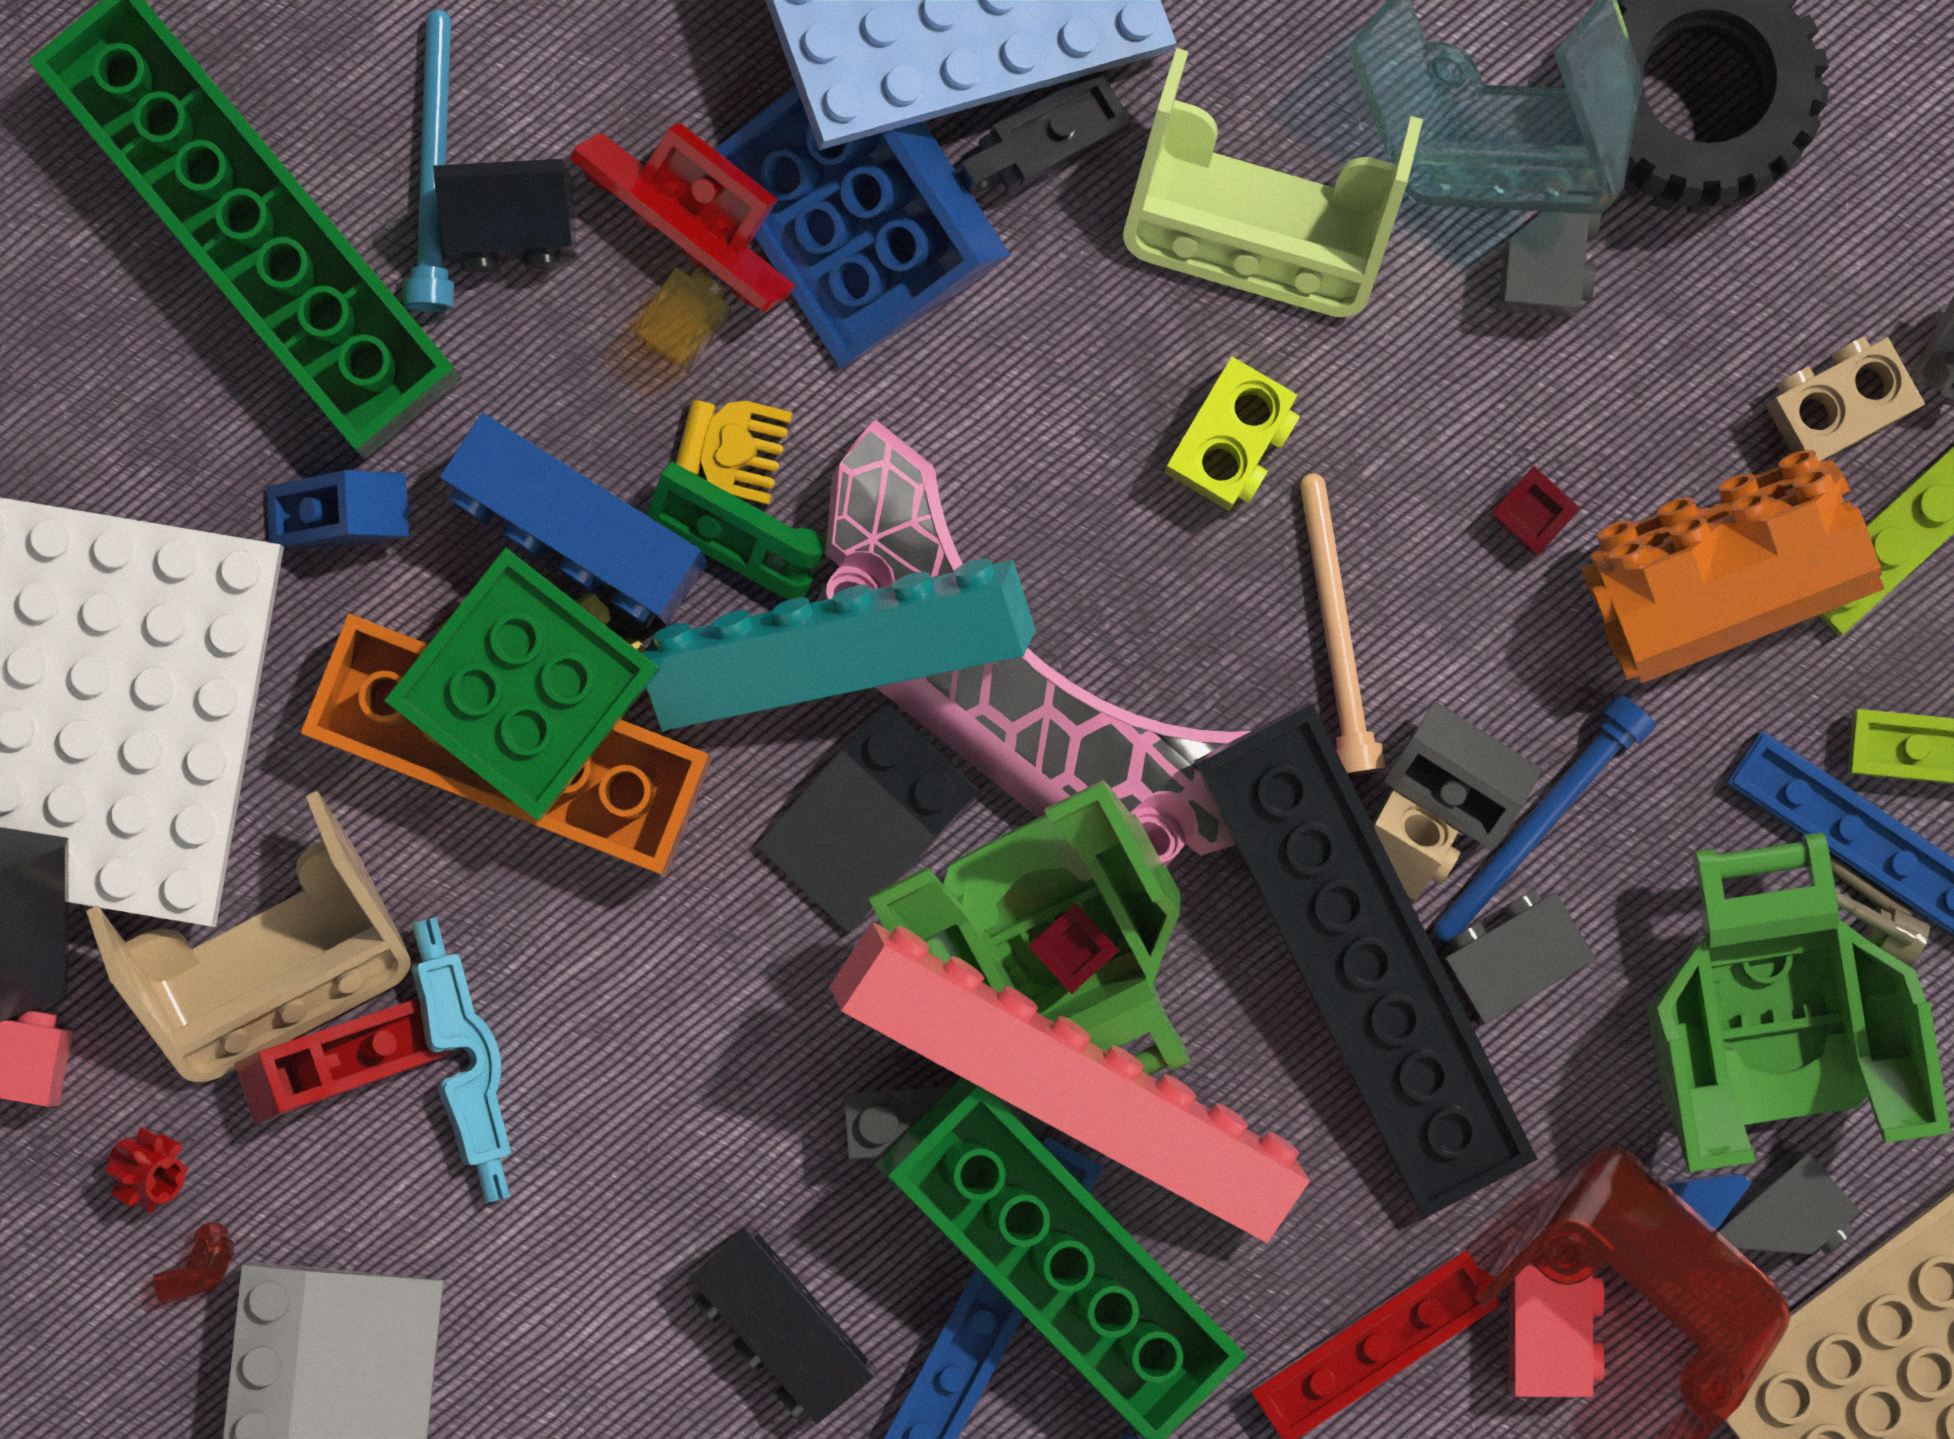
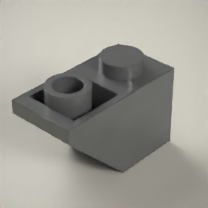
M1579 181L1509 239L1503 248L1498 311L1573 318L1581 309L1582 301H1592L1596 266L1593 263H1585L1587 238L1597 239L1601 218V201L1591 200L1592 182Z

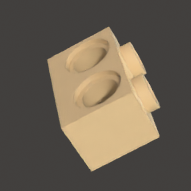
M1864 336L1831 354L1836 365L1815 376L1810 366L1777 383L1776 387L1781 395L1768 403L1766 408L1791 453L1814 450L1818 461H1824L1913 413L1925 405V402L1889 338L1887 337L1870 346ZM1869 369L1881 377L1884 385L1881 399H1867L1859 393L1855 384L1858 370ZM1814 399L1825 406L1828 412V424L1824 430H1814L1803 423L1799 413L1802 400Z

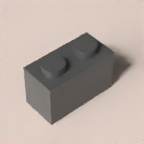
M1434 701L1405 744L1384 783L1493 851L1523 808L1543 769Z
M1533 889L1502 908L1508 919L1486 931L1479 921L1447 940L1453 951L1440 958V961L1479 1025L1488 1024L1596 960L1557 892L1540 898L1536 889Z

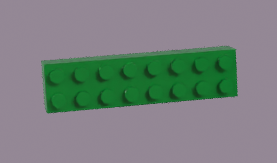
M101 0L28 60L364 459L368 458L462 379L461 375L145 0Z

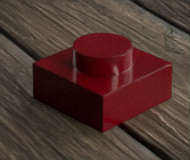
M1533 466L1489 516L1533 556L1537 557L1576 515L1581 507Z
M1076 903L1028 946L1071 994L1079 989L1119 952V949Z

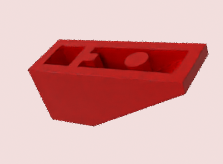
M417 998L258 1051L234 1063V1067L254 1124H258L441 1059L452 1053L451 1050L432 1052L426 1045L420 1001Z

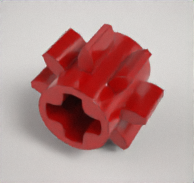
M144 1127L139 1128L137 1137H127L118 1141L109 1155L108 1164L104 1170V1173L118 1182L113 1187L110 1195L130 1207L136 1205L149 1213L154 1211L156 1203L162 1204L175 1199L183 1187L185 1173L188 1172V1167L175 1158L181 1151V1143L164 1134L157 1135Z

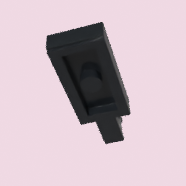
M1101 71L1093 73L994 124L990 133L979 139L978 144L983 151L961 163V171L957 174L970 195L993 186L1000 180L1008 191L1018 185L1024 186L1129 131L1133 122Z

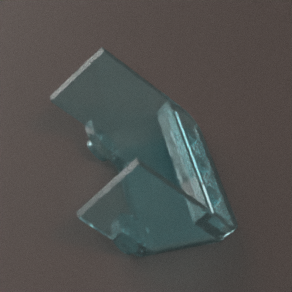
M1387 0L1348 45V53L1390 163H1396L1410 117L1423 119L1404 192L1416 202L1430 206L1600 214L1608 210L1622 192L1643 80L1617 0H1597L1554 53L1566 88L1483 85L1476 64L1465 50L1450 43L1426 42L1411 0Z

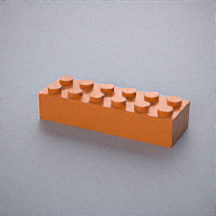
M348 613L300 732L301 734L662 876H667L713 760L708 753L620 720L544 818L538 822L384 701L429 644Z

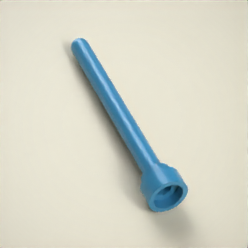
M441 9L431 11L426 18L417 267L410 268V278L403 281V307L420 312H446L454 309V282L448 280V269L442 268L443 241L433 170L434 165H446L451 18L447 12Z

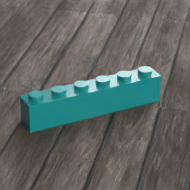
M977 559L960 565L953 573L931 577L928 572H916L901 577L892 586L870 590L867 585H855L837 592L831 599L810 603L807 598H794L780 603L772 611L750 616L748 611L739 610L720 616L710 625L690 628L688 623H677L667 626L653 635V639L643 653L645 657L660 668V671L646 688L661 730L665 731L1023 657L1036 629L1014 560L992 564L990 559Z

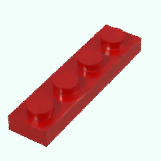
M1463 1249L1250 1389L1281 1439H1298L1502 1305V1303L1468 1251Z

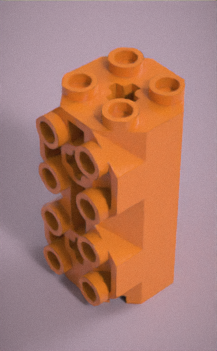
M1814 450L1798 451L1784 457L1778 463L1779 467L1756 476L1750 473L1740 474L1726 479L1718 486L1721 499L1711 508H1697L1694 499L1691 497L1678 498L1662 505L1657 510V515L1636 523L1632 521L1616 522L1606 526L1597 534L1600 547L1590 555L1592 564L1581 567V571L1593 602L1597 603L1604 620L1602 628L1614 658L1618 659L1626 680L1638 677L1642 684L1884 590L1883 582L1879 578L1882 575L1881 567L1865 521L1858 506L1853 508L1850 501L1844 502L1842 494L1851 490L1845 476L1833 460L1818 461Z

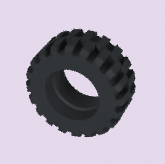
M1614 0L1591 34L1592 36L1587 46L1583 50L1578 70L1581 71L1580 80L1575 87V106L1582 108L1584 116L1579 123L1584 141L1593 140L1599 151L1594 157L1595 161L1605 173L1614 169L1624 179L1619 187L1633 197L1639 191H1642L1653 197L1652 206L1668 211L1675 204L1687 206L1688 214L1708 213L1712 207L1721 205L1725 210L1743 205L1755 194H1763L1775 185L1802 157L1801 154L1813 141L1821 125L1818 121L1819 114L1827 106L1829 86L1822 83V75L1829 66L1826 50L1821 48L1815 49L1812 39L1819 30L1810 15L1804 16L1801 19L1792 9L1797 0ZM1689 32L1709 34L1731 44L1745 57L1757 81L1759 102L1752 120L1739 134L1726 141L1717 143L1692 141L1669 130L1652 112L1643 90V71L1651 52L1668 37Z

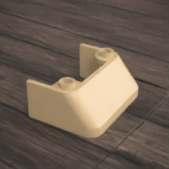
M318 791L307 795L306 798L323 840L306 849L297 861L296 874L304 891L192 949L181 933L163 928L147 931L125 943L98 905L86 911L110 982L178 1073L189 1081L207 1082L224 1076L235 1070L234 1063L258 1051L291 1041L394 987L405 978L410 969L411 961L407 949L354 845Z

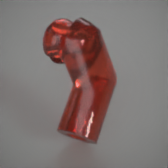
M208 1222L201 1225L194 1234L196 1243L186 1265L153 1274L154 1288L161 1305L212 1291L222 1282L234 1257V1243L229 1238V1231L223 1224Z

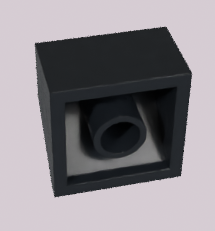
M563 159L433 166L444 254L451 263H461V271H495L499 269V261L523 259L524 267L549 269L562 266V257H577L574 183Z

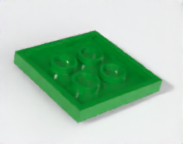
M505 547L384 701L540 822L660 671V668Z

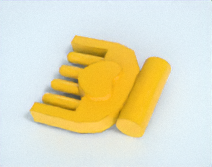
M691 400L675 463L696 475H699L702 464L707 481L737 498L770 506L772 494L737 486L734 483L736 480L768 489L774 487L775 481L773 478L742 471L741 469L752 466L772 472L779 469L778 462L758 457V450L780 455L784 451L783 446L753 438L748 430L779 438H785L788 435V430L781 426L753 420L751 417L756 415L791 424L793 413L749 401L729 402L714 415L715 405L699 400Z

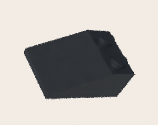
M885 703L842 748L756 846L840 926L850 933L873 908L868 900L869 896L898 882L980 795V790L891 706Z

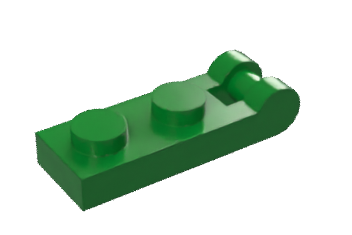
M673 461L661 474L646 513L654 521L699 548L702 553L786 599L804 598L813 579L810 568L819 565L826 548L825 540L817 532L806 528L793 529ZM772 552L785 560L781 561L770 555V553Z

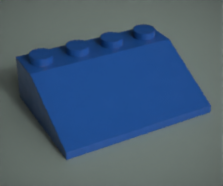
M795 86L715 149L778 199L755 235V238L775 269L794 283L795 288L791 294L840 369L847 367L961 293L1011 256L923 121L819 150L798 89Z

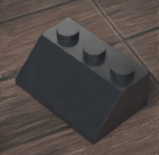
M0 827L1 1022L63 999L68 993L69 838Z
M751 1223L689 1277L697 1286L690 1293L693 1301L713 1323H716L721 1317L725 1318L739 1335L732 1342L735 1349L756 1372L764 1366L772 1372L782 1384L774 1391L776 1396L799 1421L808 1414L816 1424L820 1423L874 1378L877 1369Z

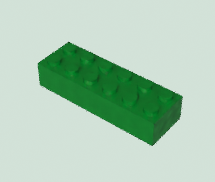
M962 1077L875 1164L883 1175L1143 1439H1166L1247 1357L1229 1336L994 1094Z

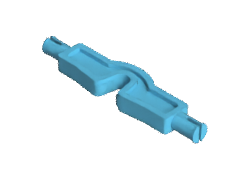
M438 917L412 923L411 926L414 930L422 962L414 964L411 971L420 1001L425 1043L432 1052L462 1048L468 1052L470 1057L469 1067L465 1071L455 1073L450 1078H443L438 1088V1093L454 1130L462 1163L467 1166L476 1165L484 1195V1203L510 1197L511 1193L508 1190L500 1159L501 1157L508 1156L511 1149L496 1096L501 1078V1058L497 1042L486 1023L474 1012L459 955L452 954L446 956Z

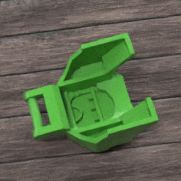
M1105 780L1045 808L1046 815L1022 825L949 863L943 884L926 867L869 896L868 900L885 929L891 932L894 931L896 926L908 929L929 945L928 953L946 963L951 956L962 959L983 975L984 980L982 983L999 992H1002L1005 986L1016 989L1037 1005L1038 1009L1036 1012L1053 1022H1055L1058 1016L1070 1019L1089 1033L1091 1036L1089 1042L1105 1051H1108L1111 1045L1120 1047L1150 1032L1155 1044L1133 1054L1143 1064L1144 1068L1142 1071L1148 1075L1166 1067L1174 1071L1190 1063L1186 1047L1170 1023L1154 986L1166 945L1180 914V891L1166 865L1162 864L1136 813L1130 814ZM1076 903L1119 949V952L1079 989L1071 994L1028 946Z
M1823 832L1806 834L1802 836V842L1717 854L1714 848L1694 851V872L1702 903L1703 935L1696 938L1647 1008L1651 1038L1655 1043L1664 1105L1669 1107L1688 1172L1755 1163L1754 1151L1751 1149L1744 1125L1859 1108L1867 1097L1884 1143L1951 1133L1930 1002H1926L1918 976L1913 968L1877 947L1839 919L1833 872L1825 834ZM1805 867L1808 871L1809 887L1729 899L1724 897L1722 880Z

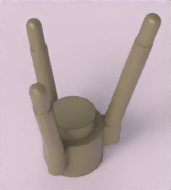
M1830 855L1833 874L1879 908L1874 911L1856 900L1836 892L1838 907L1867 923L1863 932L1864 938L1912 967L1920 957L1928 940L1929 924L1911 916V908L1892 900L1840 860Z

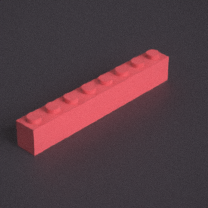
M871 922L829 986L843 1013L1265 1243L1269 1242L1310 1182V1179L1296 1160L1299 1151L1292 1144L1272 1132H1267L1264 1138L1249 1131L1246 1129L1248 1123L1236 1112L1222 1104L1216 1103L1212 1110L1194 1100L1196 1094L1188 1086L1170 1075L1164 1074L1160 1081L1142 1071L1144 1068L1143 1064L1124 1049L1111 1045L1109 1050L1105 1051L1089 1042L1091 1039L1089 1033L1070 1019L1058 1016L1055 1022L1038 1014L1036 1012L1038 1009L1037 1005L1016 989L1005 986L1002 992H999L982 983L984 980L983 975L962 959L951 956L946 963L928 953L929 945L908 929L896 926L894 931L891 932Z

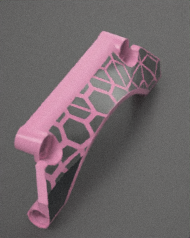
M877 420L873 421L855 441L832 475L825 555L840 567L830 577L815 602L831 599L837 592L851 586L867 585L870 590L892 586L901 577L916 572H928L931 577L953 573L957 567L963 564L946 525L934 466ZM1028 648L1023 657L876 687L1038 818L1046 815L1045 808L1105 780L1130 814L1136 813L1162 864L1166 865V867L1185 844L1200 856L1235 845L1194 760L1251 731L1197 730L1165 724L1133 714L1103 701L1073 684L1045 664Z

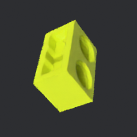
M1231 356L1167 464L1164 473L1228 511L1232 509L1237 498L1249 504L1268 470L1258 465L1260 459L1270 443L1280 449L1283 447L1300 418L1299 415L1290 410L1298 395ZM1245 395L1259 396L1269 407V419L1258 426L1246 425L1239 420L1235 413V402ZM1224 449L1235 457L1238 471L1235 476L1228 480L1218 481L1212 479L1204 471L1202 465L1203 456L1211 450Z

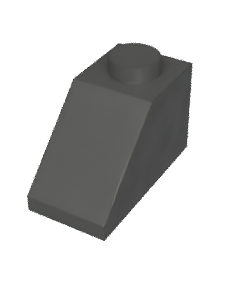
M1797 1151L1732 1208L1708 1242L1721 1248L1813 1254L1820 1248L1824 1254H1827L1851 1235L1854 1228L1848 1222L1861 1211L1809 1152Z

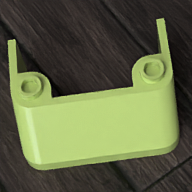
M1176 48L1156 111L1124 227L1123 239L1128 250L1140 260L1330 316L1348 317L1362 311L1368 303L1406 189L1423 119L1410 117L1395 164L1371 157L1355 158L1341 168L1335 187L1323 185L1213 153L1218 136V129L1214 119L1205 110L1197 106L1175 100L1189 52Z

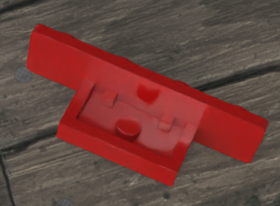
M679 122L668 128L646 166L602 133L594 135L573 149L569 159L583 170L588 181L600 189L612 192L632 208L634 216L641 223L650 228L660 230L681 247L683 254L688 260L700 267L708 268L730 285L731 291L740 301L767 312L790 296L795 288L794 283L748 248L778 199Z

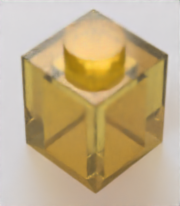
M675 268L632 331L637 340L689 374L732 313L729 304L722 299L727 290L713 278L698 269H695L692 275L688 276L678 268Z

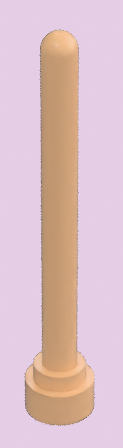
M1311 473L1302 479L1300 489L1342 735L1336 738V751L1349 777L1374 773L1386 769L1382 743H1375L1374 733L1367 732L1326 484L1320 475Z

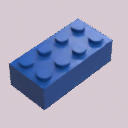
M481 412L440 476L452 489L447 499L454 503L456 508L485 526L488 525L492 517L506 525L502 534L508 537L510 542L541 560L546 551L561 560L556 568L562 571L565 577L594 594L600 585L615 593L611 600V603L616 605L615 608L646 628L649 627L653 619H656L665 626L669 625L708 564L699 548Z

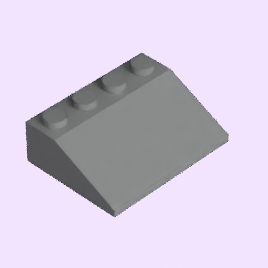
M257 1261L243 1264L241 1268L223 1439H428L444 1280Z

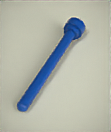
M1618 692L1601 711L1605 718L1598 725L1602 730L1436 922L1433 934L1437 941L1449 944L1447 940L1459 934L1468 926L1621 747L1628 750L1634 742L1639 745L1642 744L1657 726L1648 714L1623 694Z

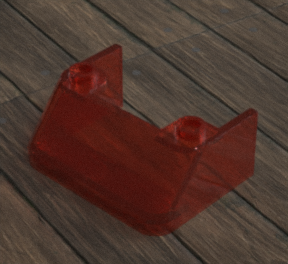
M1616 1147L1598 1150L1589 1156L1478 1269L1475 1300L1485 1308L1529 1263L1549 1280L1563 1285L1583 1282L1604 1262L1608 1263L1700 1348L1686 1362L1680 1374V1392L1687 1406L1658 1434V1439H1707L1741 1405L1785 1335L1790 1322L1788 1301L1782 1290L1636 1156L1627 1150Z

